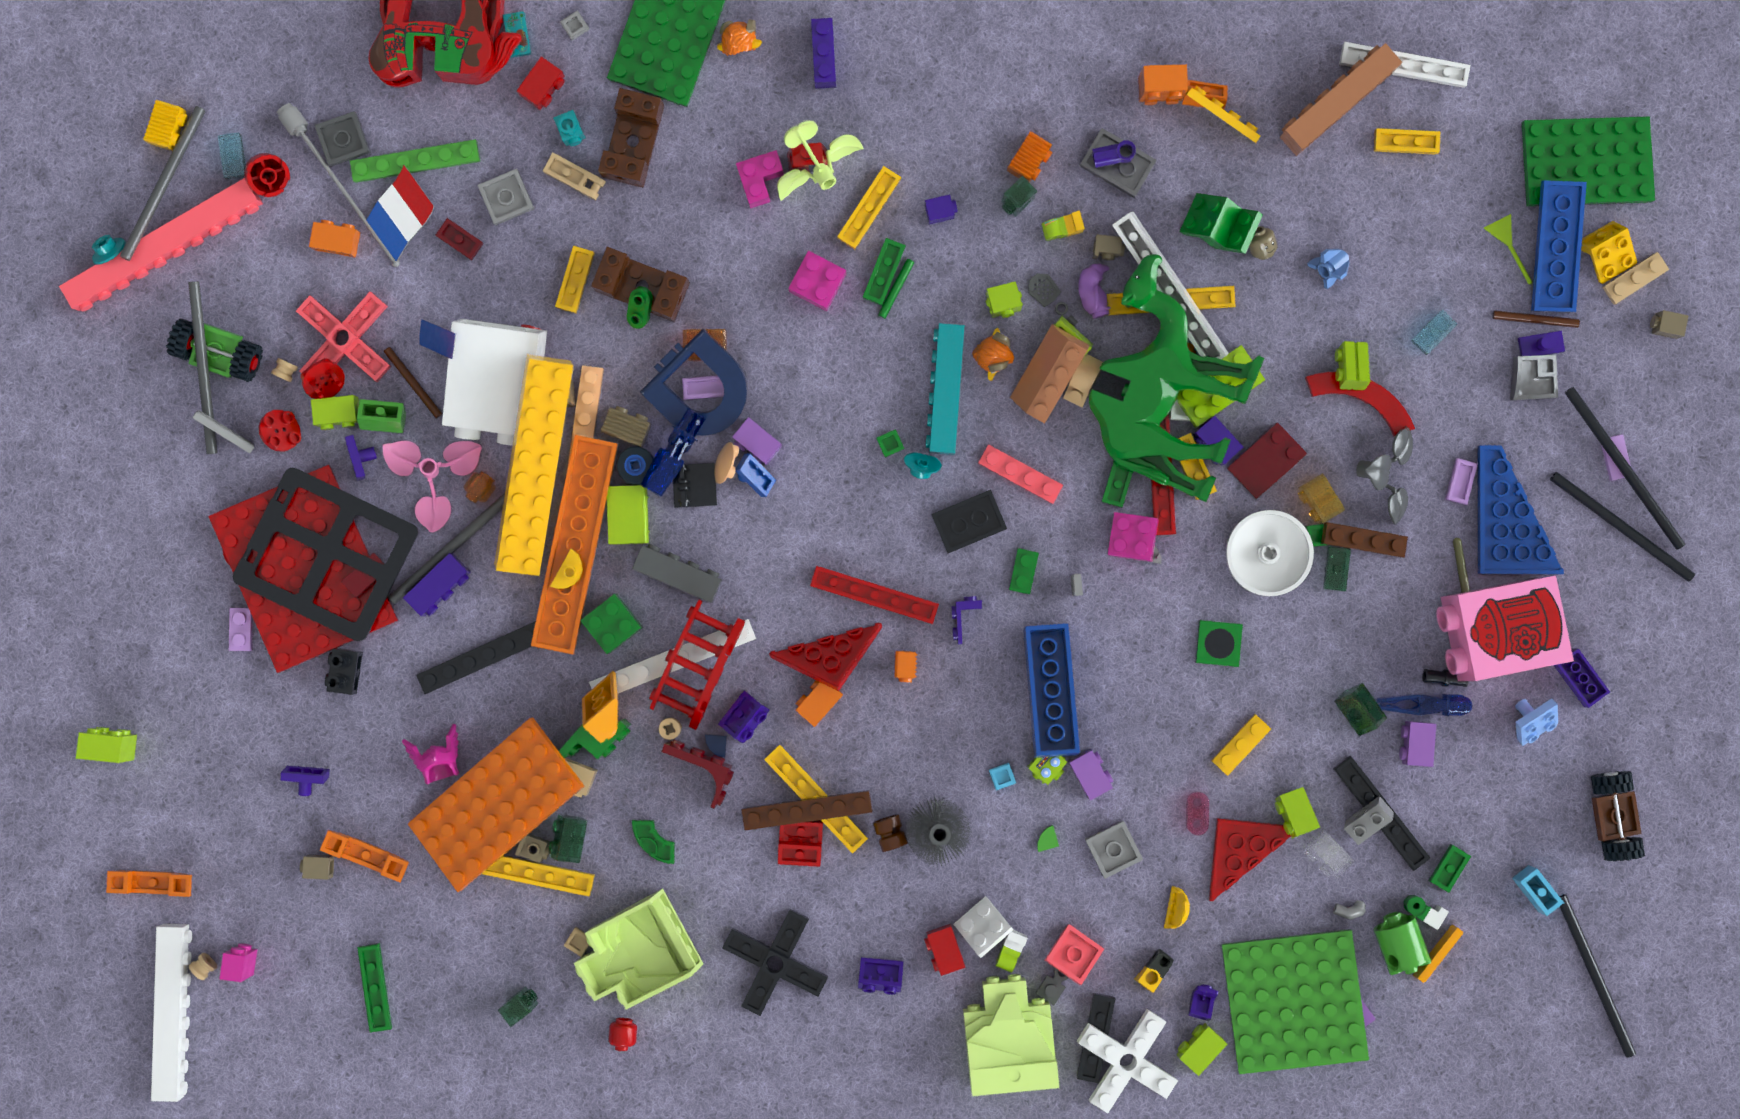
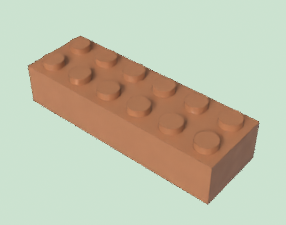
M1386 43L1381 47L1376 45L1363 58L1364 62L1360 59L1347 72L1348 76L1345 74L1340 76L1331 86V91L1328 88L1324 90L1314 101L1315 105L1312 103L1308 104L1298 115V119L1293 117L1281 129L1283 134L1280 138L1296 156L1403 63Z

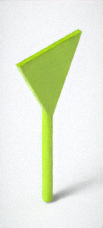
M1511 214L1484 227L1486 231L1508 246L1526 281L1531 285L1532 280L1512 246Z

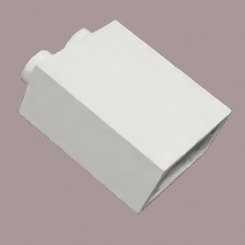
M468 319L452 321L451 332L456 335L453 359L448 358L442 425L455 427L454 436L457 438L478 440L480 439L481 431L498 433L497 443L513 445L526 355L544 357L547 330Z

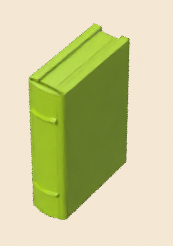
M647 485L609 486L607 495L608 544L649 543V497Z

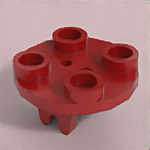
M324 358L313 363L301 373L302 386L305 393L311 398H330L342 389L345 375L342 368L336 362Z
M272 410L260 419L258 426L259 435L263 443L270 449L285 452L294 448L301 441L300 426L292 412Z

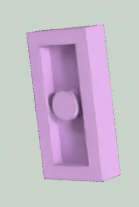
M230 608L229 651H252L253 617L249 608Z

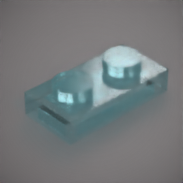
M240 133L218 135L223 177L225 179L245 177L246 163L242 135Z
M1442 309L1411 342L1425 355H1428L1458 324Z

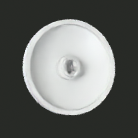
M1276 510L1259 511L1242 519L1232 530L1226 546V561L1233 578L1246 590L1262 596H1278L1294 590L1309 574L1314 557L1313 543L1303 524L1293 516Z

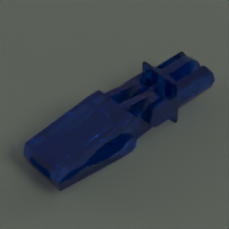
M688 408L677 427L672 426L674 429L668 438V446L666 449L659 448L641 482L643 488L650 490L657 496L664 494L684 465V461L681 459L682 455L690 450L694 441L698 442L695 437L704 424L705 417Z
M1406 694L1377 698L1376 702L1380 703V705L1376 704L1377 709L1412 715H1426L1442 711L1444 716H1462L1468 714L1473 706L1472 701L1468 697L1459 694H1442V699L1422 694ZM1404 700H1412L1418 704L1410 709H1402L1390 704L1382 705L1384 703L1395 704Z

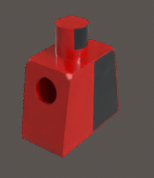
M809 143L808 146L819 164L824 163L828 166L826 158L827 148L822 143ZM803 144L795 148H789L787 152L789 171L794 169L802 171L806 169L809 172H814L813 169L816 165Z

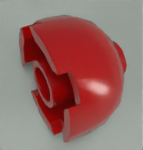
M259 153L251 157L246 163L244 170L245 180L250 189L264 197H275L284 191L288 180H290V172L286 163L278 156L269 153Z

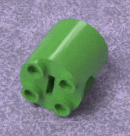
M1392 912L1383 916L1384 922L1374 927L1373 931L1390 975H1395L1402 971H1405V974H1412L1418 971V966L1428 965L1432 962L1415 916Z

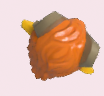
M749 19L747 24L745 22L732 21L723 23L720 28L722 39L721 43L717 45L718 50H721L722 53L728 56L736 55L743 51H751L752 49L755 51L756 48L760 47L762 41L756 39L755 20Z
M996 328L993 335L978 344L972 352L973 358L978 365L985 371H988L989 381L993 380L997 372L1006 369L1008 364H1012L1014 361L1010 339L1000 334L999 328Z

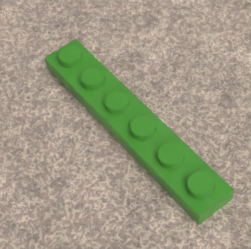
M475 139L350 160L353 182L357 183L398 176L403 165L407 167L410 173L480 162L477 140Z

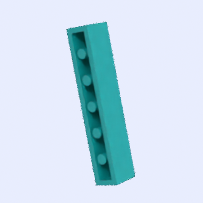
M939 323L938 329H934L933 341L937 342V350H932V363H936L935 371H931L930 384H934V393L929 392V405H933L932 414H928L927 426L931 427V434L926 435L925 448H929V453L955 455L965 325Z

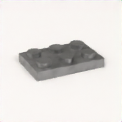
M1101 128L1082 160L1080 167L1135 198L1157 160L1136 148L1133 160L1127 164L1118 163L1095 168L1092 149L1119 144L1124 141ZM1123 147L1120 149V154L1128 157L1131 155V151L1129 148Z

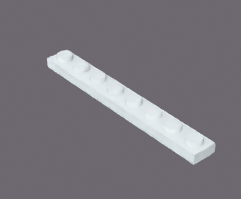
M749 619L744 620L746 622L735 647L756 639ZM717 631L701 638L717 646H724L728 637L725 636L726 633ZM689 642L682 645L678 655L697 663L715 654ZM669 651L616 671L617 694L661 677L668 664L665 658ZM674 663L671 672L684 667ZM607 675L590 681L589 684L591 686V689H593L598 683H600Z

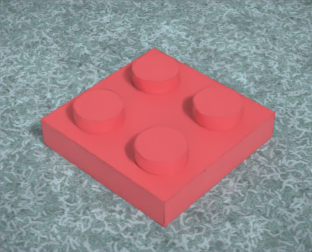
M1067 924L1045 958V961L1078 985H1082L1104 948L1072 925Z

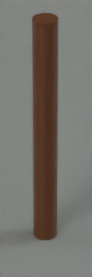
M1493 311V319L1576 328L1580 325L1579 319Z
M391 347L385 349L384 353L432 415L436 419L440 417L443 413Z

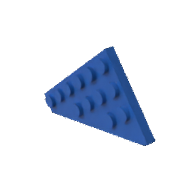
M1500 445L1478 446V574H1564V569L1561 568L1555 556L1556 553L1550 546L1549 539L1542 525L1539 524L1534 514V509L1529 504L1528 497L1512 470L1511 463L1506 458L1503 447Z

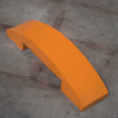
M331 830L327 831L320 848L322 852L337 858H345L380 872V875L400 883L409 864L407 860L357 838Z
M107 871L106 893H147L191 897L192 875L159 871Z

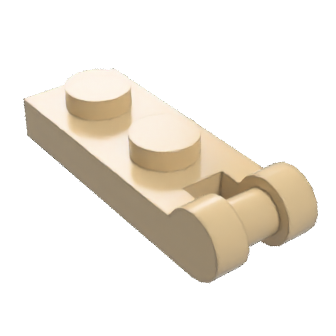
M552 153L543 169L545 174L595 201L599 196L597 194L599 189L603 188L606 183L600 177L555 153ZM588 180L593 182L590 189L585 187Z

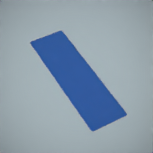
M421 319L419 345L453 359L456 334Z

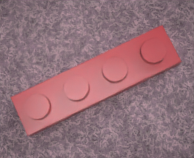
M989 444L978 462L983 467L1051 504L1055 502L1063 487L1059 482Z

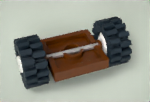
M1615 771L1592 775L1593 793L1603 795L1592 797V805L1598 840L1602 841L1604 860L1624 861L1643 858L1645 852L1642 838L1627 837L1642 834L1635 791H1632L1634 790L1632 772Z

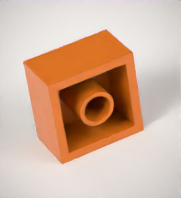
M1187 64L1143 66L1138 76L1139 102H1145V105H1155L1157 101H1166V104L1173 105L1182 101L1188 91Z

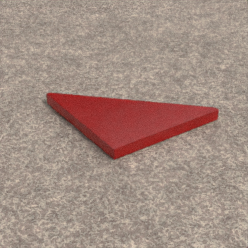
M878 622L874 626L852 629L837 636H826L811 643H800L777 652L774 650L769 655L772 659L839 691L882 629V624Z
M1217 818L1209 901H1214L1221 893L1229 889L1243 875L1252 870L1266 856L1274 852L1291 837L1287 835L1283 825Z

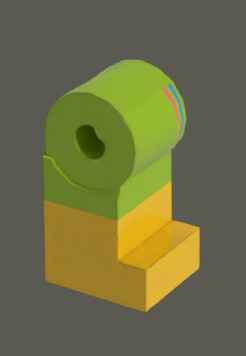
M1080 210L1041 224L1046 241L1083 233L1085 229Z

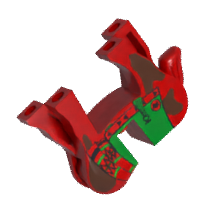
M380 0V15L383 26L370 48L369 64L380 80L391 87L401 88L422 81L423 47H425L428 51H435L434 71L443 82L479 85L489 81L494 74L507 64L513 51L522 41V36L514 32H501L499 34L504 23V0H483V4L481 0H461L462 9L456 26L434 21L409 22L412 0Z

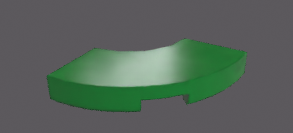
M632 820L633 833L639 846L652 858L664 863L674 864L675 842L666 840L659 835L655 829L654 820Z

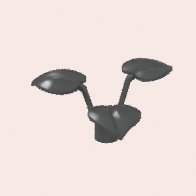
M1407 426L1401 429L1393 440V458H1390L1388 454H1382L1372 462L1361 460L1356 468L1357 476L1370 479L1376 490H1383L1386 487L1392 491L1393 494L1388 499V512L1393 524H1397L1401 520L1408 506L1407 491L1404 488L1397 490L1395 487L1387 484L1392 463L1398 460L1400 465H1404L1412 454L1413 438Z

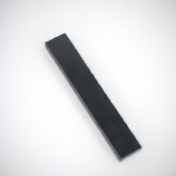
M1351 756L1333 768L1362 807H1365L1380 796L1394 812ZM1394 812L1393 821L1380 830L1412 871H1415L1428 861L1430 856Z

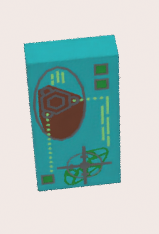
M524 11L504 14L505 32L519 33L522 36V41L513 51L510 58L532 55Z

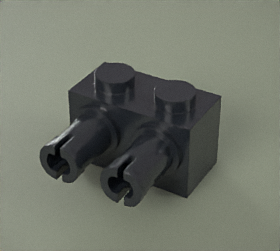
M340 648L332 649V652L328 655L330 669L329 673L325 676L324 682L325 686H327L326 691L349 695L357 694L363 652Z

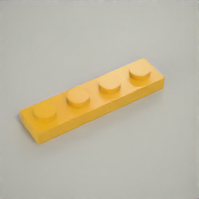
M1197 85L1194 89L1188 86L1186 95L1253 142L1256 143L1261 137L1256 133L1257 127L1250 122H1247L1246 125L1240 122V115L1232 110L1229 113L1223 110L1224 104L1214 97L1210 101L1205 97L1207 92Z
M883 166L837 236V239L855 250L895 190L901 177Z

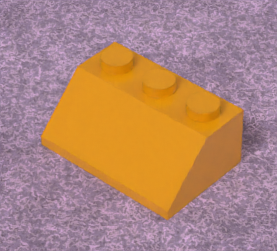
M614 671L608 674L582 698L583 728L600 743L606 739H611L617 732L618 697L616 673Z

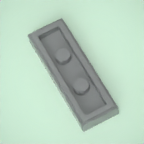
M197 410L193 415V419L248 453H251L254 444L202 411Z

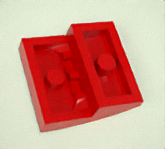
M816 820L781 825L779 830L778 864L820 867L823 822Z

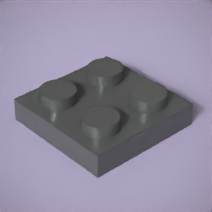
M355 111L314 125L330 167L371 153Z

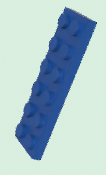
M1541 181L1531 311L1576 312L1587 182Z

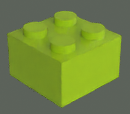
M108 727L87 728V731L79 732L76 759L112 763L133 761L135 758L137 735L130 734L131 730L128 729L109 730Z

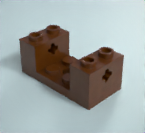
M619 88L614 107L617 118L608 151L603 150L598 171L602 178L644 188L664 104L661 98ZM630 136H637L639 138L637 146L631 147L627 144Z
M606 247L591 285L595 292L629 304L631 292L640 281H645L648 283V289L653 295L651 313L675 322L690 284L688 278L669 270L665 273L632 260L623 252Z

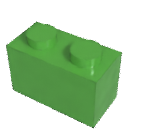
M360 399L357 413L360 430L404 432L406 411L403 403Z

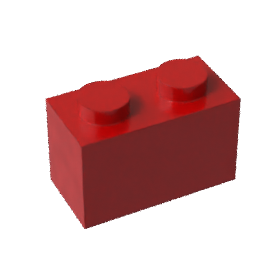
M541 56L517 89V93L541 110L543 106L547 107L552 101L551 95L555 89L559 90L563 86L565 75L559 68Z
M951 924L926 932L928 938H925L924 941L927 950L933 951L935 958L931 959L935 972L939 971L941 976L966 968Z

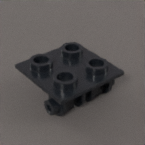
M715 463L672 465L674 508L717 505L716 481L714 477Z

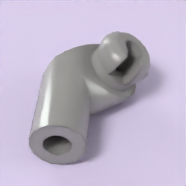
M1357 900L1354 906L1349 908L1336 903L1333 913L1352 920L1364 915L1366 905L1360 900Z

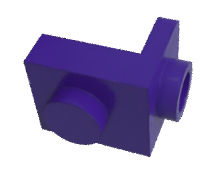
M1202 984L1197 986L1192 992L1188 1016L1210 1021L1214 1000L1218 996V991L1213 990V987Z

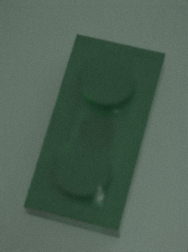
M1328 547L1323 589L1346 592L1351 549Z

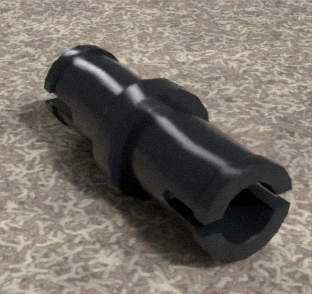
M1424 669L1422 674L1424 683H1436L1444 687L1449 685L1467 687L1469 681H1458L1457 675H1452L1446 669L1443 671Z

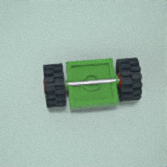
M180 318L179 321L175 322V325L173 324L172 331L169 332L170 337L167 338L168 344L166 348L168 349L166 351L171 356L186 361L189 360L188 364L197 367L193 324L191 321ZM204 323L209 371L228 378L235 377L246 382L252 381L256 376L260 360L263 357L261 355L263 353L262 346L242 340L243 336Z

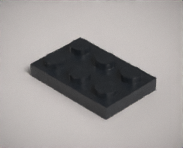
M991 489L931 514L947 554L1007 529Z

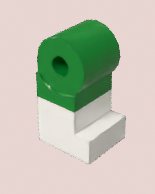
M1416 895L1407 896L1403 902L1404 908L1408 913L1437 930L1449 913V911L1438 905L1435 909H1432L1425 904L1422 898Z

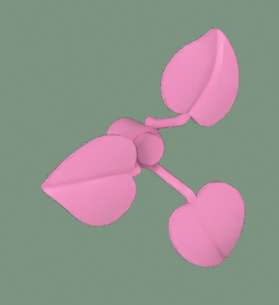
M398 441L383 444V456L392 472L399 476H409L412 474L414 467L420 468L423 476L428 478L432 498L428 496L421 498L416 503L415 515L429 532L433 533L440 530L450 518L451 504L444 496L436 497L433 478L439 474V467L450 466L451 471L459 476L471 474L478 465L482 450L481 445L470 441L454 442L443 451V457L447 463H436L431 458H426L419 462L421 452L419 447L413 442Z

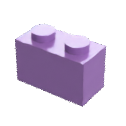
M749 417L732 436L736 440L734 445L738 446L742 452L747 449L760 464L763 462L767 465L782 447L780 442Z
M1405 721V725H1402L1401 728L1404 746L1399 751L1402 764L1433 767L1436 724Z
M1089 749L1068 761L1090 801L1113 788L1111 785L1113 779L1108 770L1103 771L1100 765L1103 761L1097 751L1093 753Z

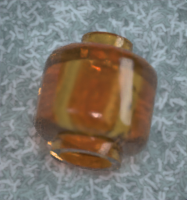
M483 471L480 473L474 472L463 486L467 492L465 497L475 504L477 501L486 502L496 489L495 480Z

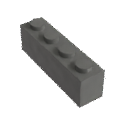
M649 544L648 547L642 545L633 565V570L713 603L723 580L718 578L719 573L710 569L707 572L699 570L700 565L689 560L685 564L679 561L680 556L668 552V555L660 553L661 548Z

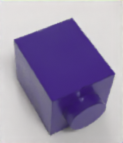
M950 194L925 200L929 225L954 219V213L958 212L956 201L951 200Z

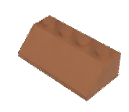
M1052 324L1010 398L1025 413L1045 424L1090 345Z

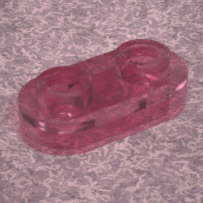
M1201 792L1191 793L1186 802V827L1194 835H1203L1209 828V799ZM1197 798L1201 800L1199 806L1194 805V800ZM1195 820L1201 822L1200 827L1195 828L1193 826Z

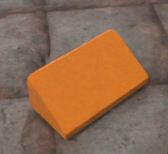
M1188 80V86L1194 89L1197 85L1207 92L1205 94L1206 98L1211 101L1214 97L1224 104L1222 109H1225L1228 92L1227 85ZM1185 94L1183 97V105L1203 107Z

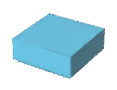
M1009 763L989 769L996 790L1016 783Z

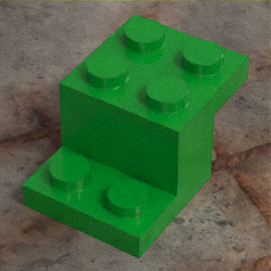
M1196 193L1179 232L1186 236L1201 238L1215 249L1246 254L1263 214L1255 210L1242 209L1228 197Z
M626 719L619 721L615 735L602 743L583 728L582 724L559 752L563 758L572 757L584 747L596 759L606 758L616 749L615 742L617 740L620 742L630 733L631 730L628 728L631 723Z

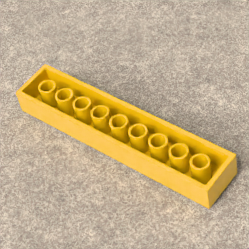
M526 355L494 561L496 571L540 575L573 364L570 360Z

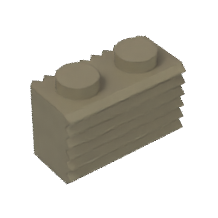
M616 406L615 409L609 408L601 432L643 448L652 425L650 422H647L648 417L637 413L635 417L628 415V410Z

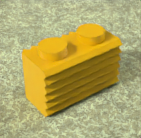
M155 100L153 112L151 113L143 140L151 145L173 151L181 136V128L187 123V111L179 106Z

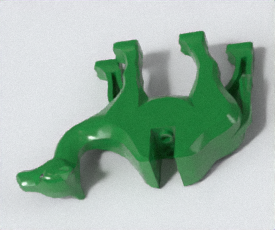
M1151 254L1143 258L1135 272L1128 279L1123 290L1121 303L1128 308L1135 307L1156 315L1160 320V331L1155 340L1143 351L1124 357L1108 359L1101 364L1099 369L1131 381L1130 384H1125L1121 396L1124 397V400L1091 389L1089 405L1100 424L1104 446L1117 466L1137 472L1157 483L1169 485L1207 502L1216 477L1209 476L1204 480L1196 481L1178 471L1168 457L1178 461L1212 459L1214 462L1222 464L1231 439L1225 437L1220 442L1214 444L1186 443L1171 435L1160 424L1172 410L1179 391L1196 390L1206 394L1219 395L1245 405L1265 358L1257 356L1249 363L1240 364L1214 357H1201L1189 351L1186 312L1174 298L1157 290L1158 266L1162 263V257L1157 254ZM1212 376H1231L1239 379L1246 378V380L1237 386L1222 383Z

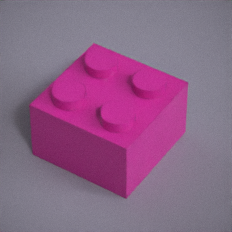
M808 250L788 289L790 293L828 311L847 273L845 269Z
M1114 512L1108 555L1152 562L1159 520L1153 517Z

